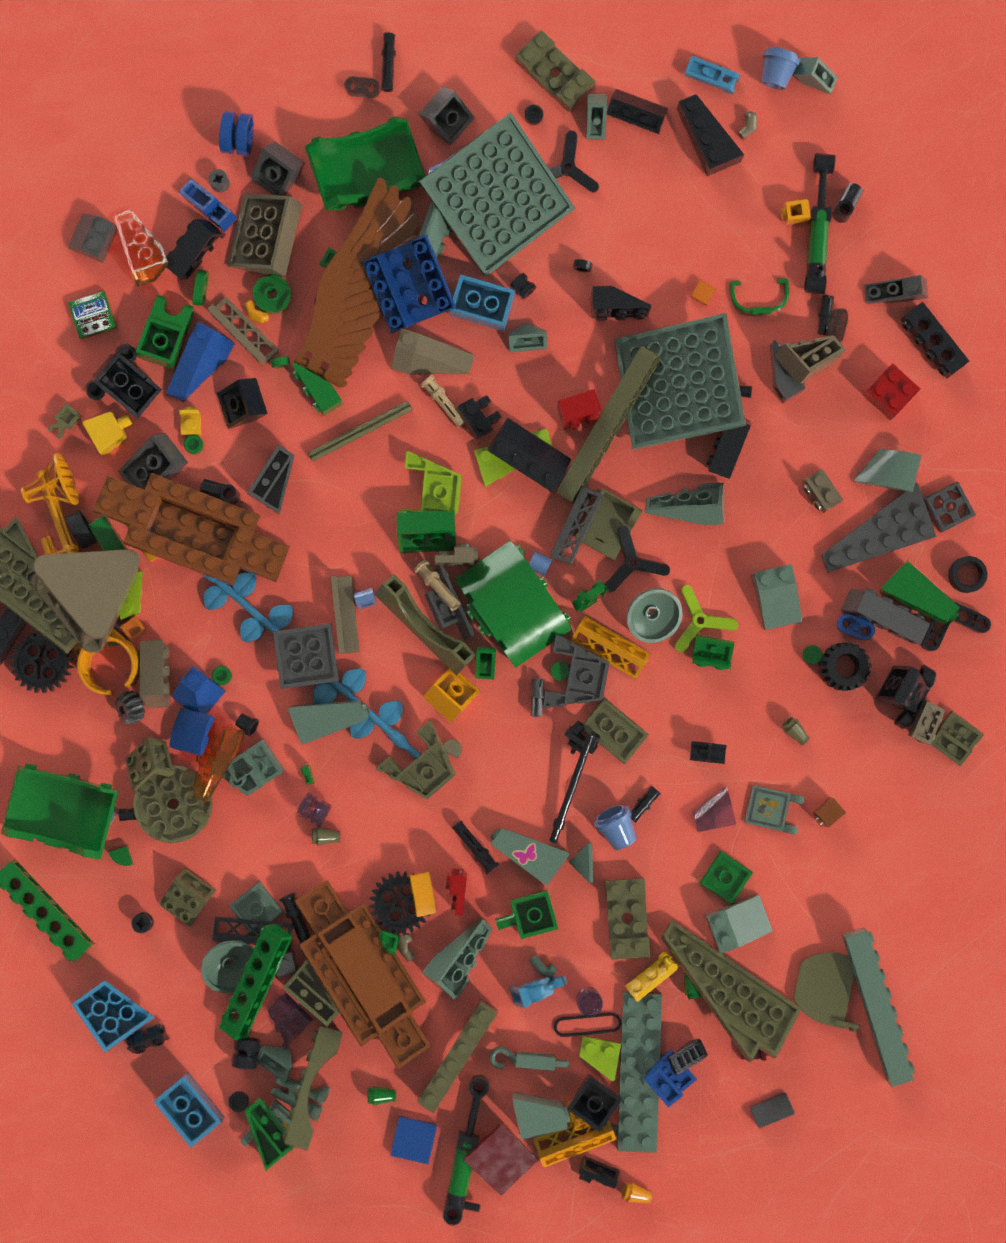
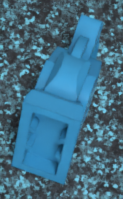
M565 976L545 977L521 986H511L509 989L515 1006L527 1008L531 1003L538 1002L552 995L554 989L564 986V984H567Z

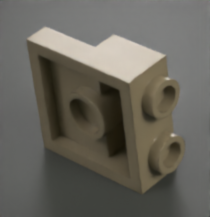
M458 544V547H454V555H451V552H439V555H435L436 567L441 565L443 567L473 566L474 562H478V548L470 547V544Z

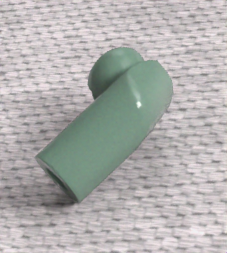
M538 955L530 960L539 974L552 978L558 972L553 964L547 968Z

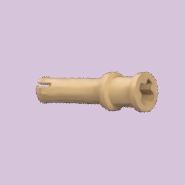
M431 375L424 380L420 386L425 388L431 395V400L437 401L457 428L465 424L456 411L455 405L445 395V389L441 388L435 381V376Z
M427 560L420 562L415 567L414 572L423 578L424 584L430 586L451 611L456 610L461 604L460 601L439 579V573L433 571Z

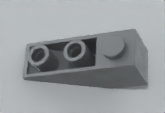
M922 275L867 284L865 285L866 304L928 298L927 279Z
M774 340L770 345L773 388L781 401L785 403L803 392L805 382L799 385L775 358L782 345Z

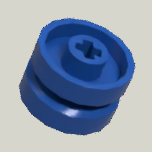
M224 111L219 133L221 153L232 154L236 149L238 155L249 156L254 135L253 115L241 113L237 117L236 112Z

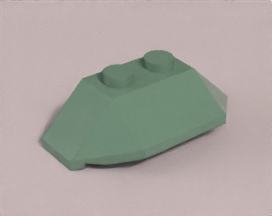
M431 202L419 237L427 234L435 256L438 258L439 254L442 255L444 252L445 244L443 242L445 236L449 237L451 228L439 209ZM410 260V262H409V268L411 269L413 264H412V261Z

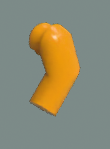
M252 300L244 303L250 320L257 323H264L269 320V314L256 310Z

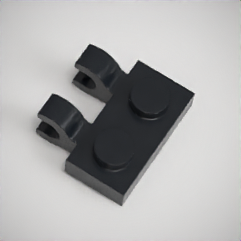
M487 395L477 402L471 398L456 407V411L475 440L490 433L493 430L491 425L497 423L498 419L501 418L498 411L487 418L481 412V409L487 407L488 403L491 402Z

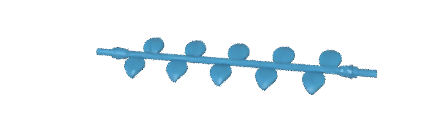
M202 574L204 578L217 584L207 588L204 593L206 609L215 610L222 607L229 595L253 616L241 623L240 634L242 641L251 642L257 640L262 636L264 627L273 634L274 631H281L279 629L286 628L291 622L293 615L291 605L273 607L270 610L268 620L243 598L249 596L254 591L257 581L255 574H238L232 587L227 583ZM353 669L347 671L343 675L342 684L338 681L316 685L313 691L314 704L333 702L337 697V691L349 701H359L352 693H357L364 687L366 681L365 670ZM400 701L384 703L379 709V717L369 709V719L350 726L351 737L359 739L368 736L372 732L375 723L388 735L395 746H398L400 749L403 748L414 759L421 755L407 742L408 740L405 738V735L390 727L395 725L402 716L403 705Z

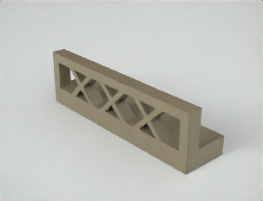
M227 297L216 306L212 304L207 309L262 366L279 351ZM227 303L231 307V315H223L219 310ZM234 319H243L244 329H237L234 326ZM247 332H256L258 334L257 342H250L247 339ZM260 345H269L273 350L265 357L260 352Z
M331 576L339 653L360 652L352 576Z

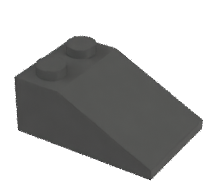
M163 433L152 435L118 472L126 483L145 490L151 473L170 480L188 462L167 434Z

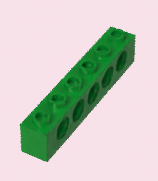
M17 860L10 861L0 871V888L10 894L9 897L15 904H20L23 908V913L28 918L35 920L36 927L41 932H46L50 936V942L63 950L62 954L67 960L77 961L95 944ZM15 878L21 883L19 889L13 885ZM28 892L34 896L32 903L26 899ZM41 907L47 910L45 917L40 915L39 910ZM54 921L59 922V924H60V930H59V931L54 930V928H53V922H54ZM67 935L73 937L74 942L72 945L66 942Z
M277 924L265 925L261 929L259 939L252 949L250 959L246 963L244 972L237 982V988L229 1000L226 1012L221 1018L222 1021L219 1028L234 1040L248 1037L293 937Z

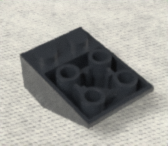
M613 286L592 287L591 318H596L597 321H604L607 318L625 320L626 317H634L635 320H642L648 317L651 304Z

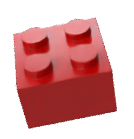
M892 363L867 389L863 396L889 420H892L921 388Z
M595 389L559 400L557 403V411L564 429L574 430L580 427L579 424L585 422L587 425L595 423L602 412Z

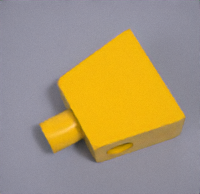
M108 412L82 422L102 456H106L128 438L124 428L133 424L127 414L117 419L113 412Z

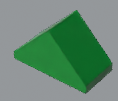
M477 648L476 679L494 680L496 649Z

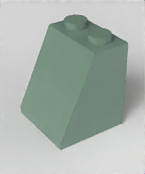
M520 1092L512 1093V1101L521 1140L568 1129L567 1123L570 1122L567 1106L563 1107L562 1101Z

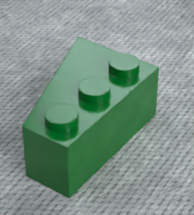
M259 1097L245 1109V1114L264 1169L267 1171L294 1147L285 1145V1140L282 1139L285 1126L264 1099Z

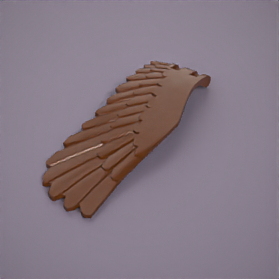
M383 178L377 179L357 223L319 279L309 332L302 349L294 361L298 365L300 363L305 366V369L321 375L322 379L337 387L347 385L345 379L352 375L351 368L359 361L357 356L366 348L363 343L373 334L374 331L371 329V326L380 316L379 311L381 307L362 261L418 238L417 235H414L418 225V217L416 213H410L412 204L410 198L405 197L399 200V189L397 186H391L387 190L386 182ZM306 352L313 354L310 360L303 357ZM322 362L329 365L327 370L320 367Z

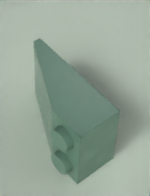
M792 564L756 572L751 575L765 630L802 622L797 584Z
M759 894L705 915L718 952L721 954L739 948L773 931Z

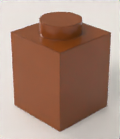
M832 797L828 798L813 811L816 816L814 817L815 821L821 827L824 825L828 828L846 813Z

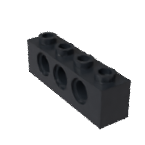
M921 302L901 318L904 329L912 333L915 343L923 347L927 358L930 361H934L938 366V372L948 379L970 362L924 302ZM918 323H923L926 330L919 329ZM931 337L937 340V345L930 343ZM942 352L948 354L949 360L942 358Z

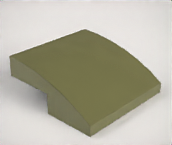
M951 711L936 731L935 739L931 745L961 766L973 752L972 749L984 736V733L957 713Z

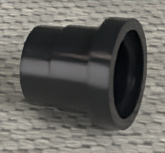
M242 713L236 720L235 726L243 730L247 736H251L257 729L259 720Z

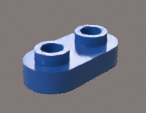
M850 614L840 616L836 623L840 632L860 640H869L875 634V627L871 622ZM844 621L849 622V626L847 628L843 626ZM862 627L867 629L866 634L861 633Z

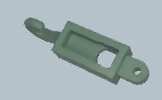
M502 1046L494 1048L489 1056L491 1064L498 1069L505 1067L503 1063L499 1064L495 1060V1056L499 1052L509 1057L518 1068L555 1071V1067L568 1068L570 1064L569 1060L556 1059L554 1054L517 1051L515 1055Z

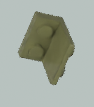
M147 737L125 758L133 790H137L154 773L168 777L174 773L166 741Z
M184 868L174 879L159 905L186 925L191 926L204 905L214 895L216 889Z

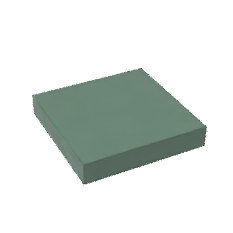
M261 881L229 905L239 919L271 922L284 912ZM243 924L248 931L251 930L247 924ZM261 925L255 931L258 933L265 925Z

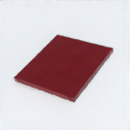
M501 1123L463 1158L500 1195L504 1194L538 1161Z

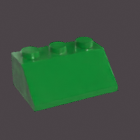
M406 511L397 513L399 553L454 551V547H456L455 511Z

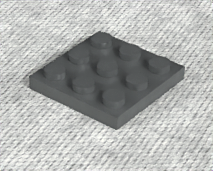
M331 624L273 632L281 689L339 681Z

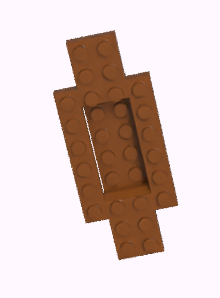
M151 473L145 490L107 476L93 509L94 513L130 526L123 544L232 586L240 569L277 582L290 548L288 545L254 532L261 515L154 473ZM162 499L179 505L181 507H184L186 509L192 510L194 512H197L199 514H202L204 516L210 517L222 523L235 527V529L226 527L214 521L208 520L196 514L190 513L178 507L162 502Z
M328 880L295 900L294 903L314 934L298 946L359 1045L363 1046L377 1036L397 1069L431 1047L411 1015L412 1011L426 1001L397 954L390 955L381 946L379 940L381 929L375 922L376 920L366 904L362 903L352 911L347 912ZM327 950H328L329 954L331 955V957L333 958L334 962L336 963L337 967H338L339 970L341 971L342 975H343L344 978L346 979V981H347V983L349 984L350 988H351L352 991L354 992L355 996H356L357 999L359 1000L360 1004H361L362 1007L364 1008V1010H365V1012L367 1013V1015H368L369 1018H367V1016L365 1015L364 1011L362 1010V1008L360 1007V1005H359V1003L357 1002L356 998L354 997V995L352 994L351 990H350L349 987L347 986V984H346V982L344 981L343 977L341 976V974L339 973L338 969H337L336 966L334 965L333 961H332L331 958L329 957L328 953L326 952Z

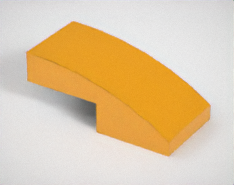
M429 872L410 875L416 916L421 917L435 914L436 908Z

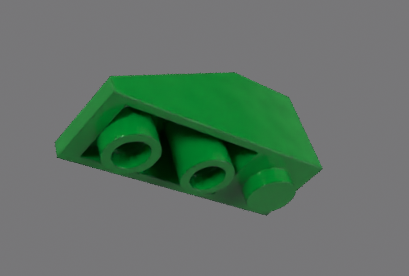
M297 363L292 364L295 369L292 371L297 381L302 380L305 386L302 389L308 397H313L315 402L312 404L318 413L322 411L325 416L343 404L331 383Z

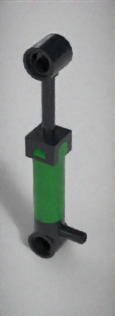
M816 153L813 162V172L820 174L818 203L817 206H813L810 210L808 262L804 284L805 293L824 294L826 290V261L832 208L825 207L827 174H833L835 168V155Z
M476 1075L470 1081L469 1090L473 1100L466 1132H459L443 1210L444 1221L449 1225H457L461 1222L464 1209L475 1212L480 1211V1204L466 1201L472 1168L463 1158L478 1145L479 1135L473 1134L480 1099L489 1091L488 1079L483 1075ZM482 1082L485 1087L483 1090L478 1091L474 1088V1084ZM455 1209L458 1211V1215L452 1217L448 1214V1211Z

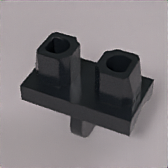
M580 721L570 726L564 734L570 739L567 744L573 748L570 752L571 754H574L576 750L581 753L586 736L581 734L586 726ZM594 731L591 732L595 737L589 751L592 755L596 751L601 737Z
M691 741L690 760L725 764L727 745Z

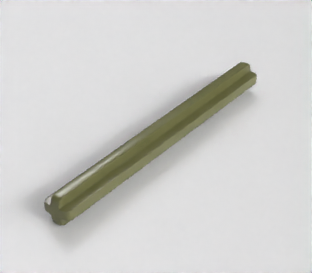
M405 401L309 451L308 455L312 461H316L410 412L412 407L408 401Z

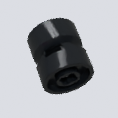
M253 1037L235 1040L234 1050H236V1053L233 1054L231 1066L240 1069H256L258 1056L255 1054L259 1051L260 1040Z

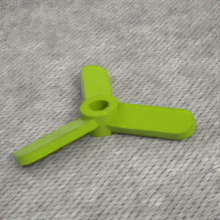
M685 585L681 588V594L692 616V622L675 644L677 652H685L696 635L704 627L735 630L738 628V621L734 618L705 615L692 587ZM698 617L703 619L702 624L697 623Z

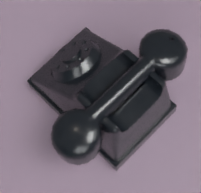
M129 344L118 346L116 353L109 355L101 367L93 373L94 379L85 386V391L89 398L99 400L104 397L106 392L136 418H139L162 389L132 364L136 360L137 355L136 349Z
M893 665L875 699L881 703H887L904 710L896 718L894 725L905 729L914 722L923 700L936 681V672L926 665H922L920 670L912 666Z

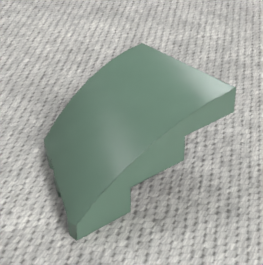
M879 449L854 479V482L912 493L921 455L905 451Z
M262 739L215 770L213 774L224 778L229 782L228 784L238 788L248 796L283 773L285 769L266 741Z

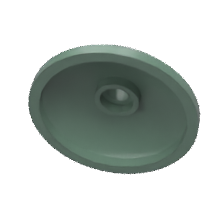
M654 588L646 590L631 602L626 615L627 626L633 636L640 641L646 643L661 642L673 635L682 621V605L679 599L666 589Z
M225 941L212 947L206 953L201 963V974L206 985L220 993H234L237 988V982L244 972V967L250 959L253 947L241 941Z

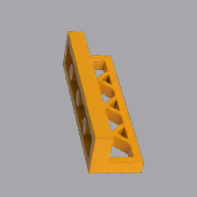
M587 616L583 617L570 640L606 659L610 665L634 679H637L651 655L649 652ZM579 632L585 635L588 641L578 639L577 635ZM594 644L602 645L604 650H597ZM616 653L620 656L621 660H614L611 654ZM633 663L639 668L635 672L628 667V664Z
M610 1120L607 1121V1125L603 1127L601 1132L588 1125L586 1127L588 1128L586 1134L579 1135L576 1134L577 1131L570 1124L567 1125L568 1129L533 1138L543 1167L545 1168L617 1140ZM564 1133L570 1135L567 1141H558L560 1135ZM546 1140L552 1142L549 1148L541 1151L539 1143Z

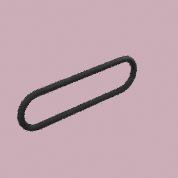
M615 1013L563 1017L555 1022L554 1030L561 1037L611 1033L620 1028L621 1019ZM615 1016L618 1019V1026L611 1030L561 1034L557 1030V1024L563 1020Z

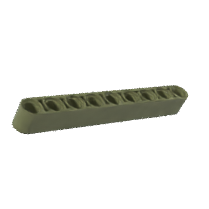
M641 347L560 483L557 489L559 496L571 503H575L581 487L587 486L658 365L660 355L645 347Z

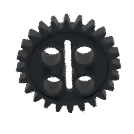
M38 631L37 636L34 633H30V639L23 636L24 643L17 642L19 649H12L16 652V656H10V658L15 660L10 666L16 668L11 673L18 674L15 681L22 680L20 684L22 687L28 684V691H31L34 687V693H39L40 688L42 693H47V688L53 692L54 685L61 688L60 681L67 682L65 675L71 676L68 669L74 668V666L69 664L74 658L68 656L72 653V650L66 654ZM33 646L38 648V653L35 656L31 655V648ZM52 649L57 651V656L54 659H51L49 656ZM39 660H45V664H39ZM30 665H33L35 668L32 675H29L27 672V668ZM49 668H52L54 671L51 678L46 676V671Z
M397 871L396 877L389 873L388 880L382 877L383 884L377 882L376 885L379 889L372 890L376 896L370 897V900L375 901L374 904L370 905V908H375L376 910L372 913V916L378 915L375 922L382 921L381 928H384L386 925L389 926L388 932L394 928L395 934H398L399 929H402L405 935L408 928L411 932H414L413 926L420 929L419 922L426 923V919L423 916L417 917L415 913L409 911V904L414 903L412 893L404 895L401 891L403 885L411 887L407 871L404 872L403 876H400L399 871ZM395 886L398 888L401 900H406L404 908L409 916L408 919L405 918L401 905L397 906L396 904L398 897L394 891ZM391 892L394 900L386 902L383 898L384 893ZM392 911H399L401 918L393 920L390 915Z

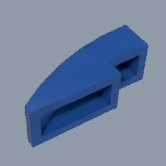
M192 179L179 191L182 197L224 232L237 219L231 210Z

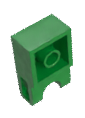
M158 295L146 321L136 349V355L142 360L174 370L194 316V307L185 305L180 314L175 316L166 313V298ZM161 341H164L165 344L163 346H158V343L161 344Z

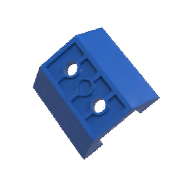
M427 234L362 261L391 334L456 308ZM407 258L412 261L411 269L406 266ZM421 295L426 296V298H427V303H426V305L423 304V303H421V301H420V296H421Z

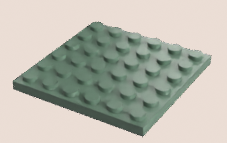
M511 112L419 181L424 191L439 209L445 221L484 276H488L575 209Z
M726 313L615 339L621 379L641 347H645L660 355L658 365L627 416L633 450L746 426Z

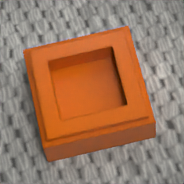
M699 280L690 298L707 306L716 288Z
M136 615L120 626L131 642L147 631Z

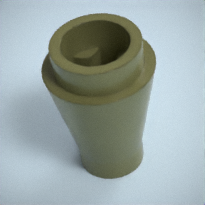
M790 717L783 723V732L801 745H804L810 739L798 719Z
M322 827L313 828L312 844L319 846L340 842V831Z

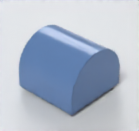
M535 551L529 565L535 573L544 577L553 559Z
M372 588L353 594L358 609H363L377 603Z

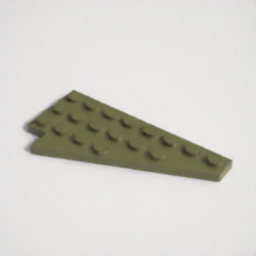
M15 517L4 530L0 527V602L68 654L78 642L33 589L32 578L35 574L33 567L38 556L18 518Z
M672 920L661 939L746 1061L749 1063L753 1061L758 1049L773 1059L776 1058L802 1008Z

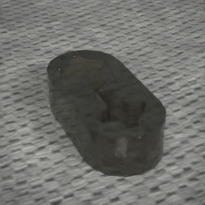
M352 76L345 80V90L350 96L375 98L380 94V84L376 79ZM352 83H356L357 86L354 90L350 88ZM371 85H374V87L376 88L373 89V92H369L368 89L371 87Z
M835 308L832 311L827 336L834 335L840 343L844 339L848 322V312L846 309Z

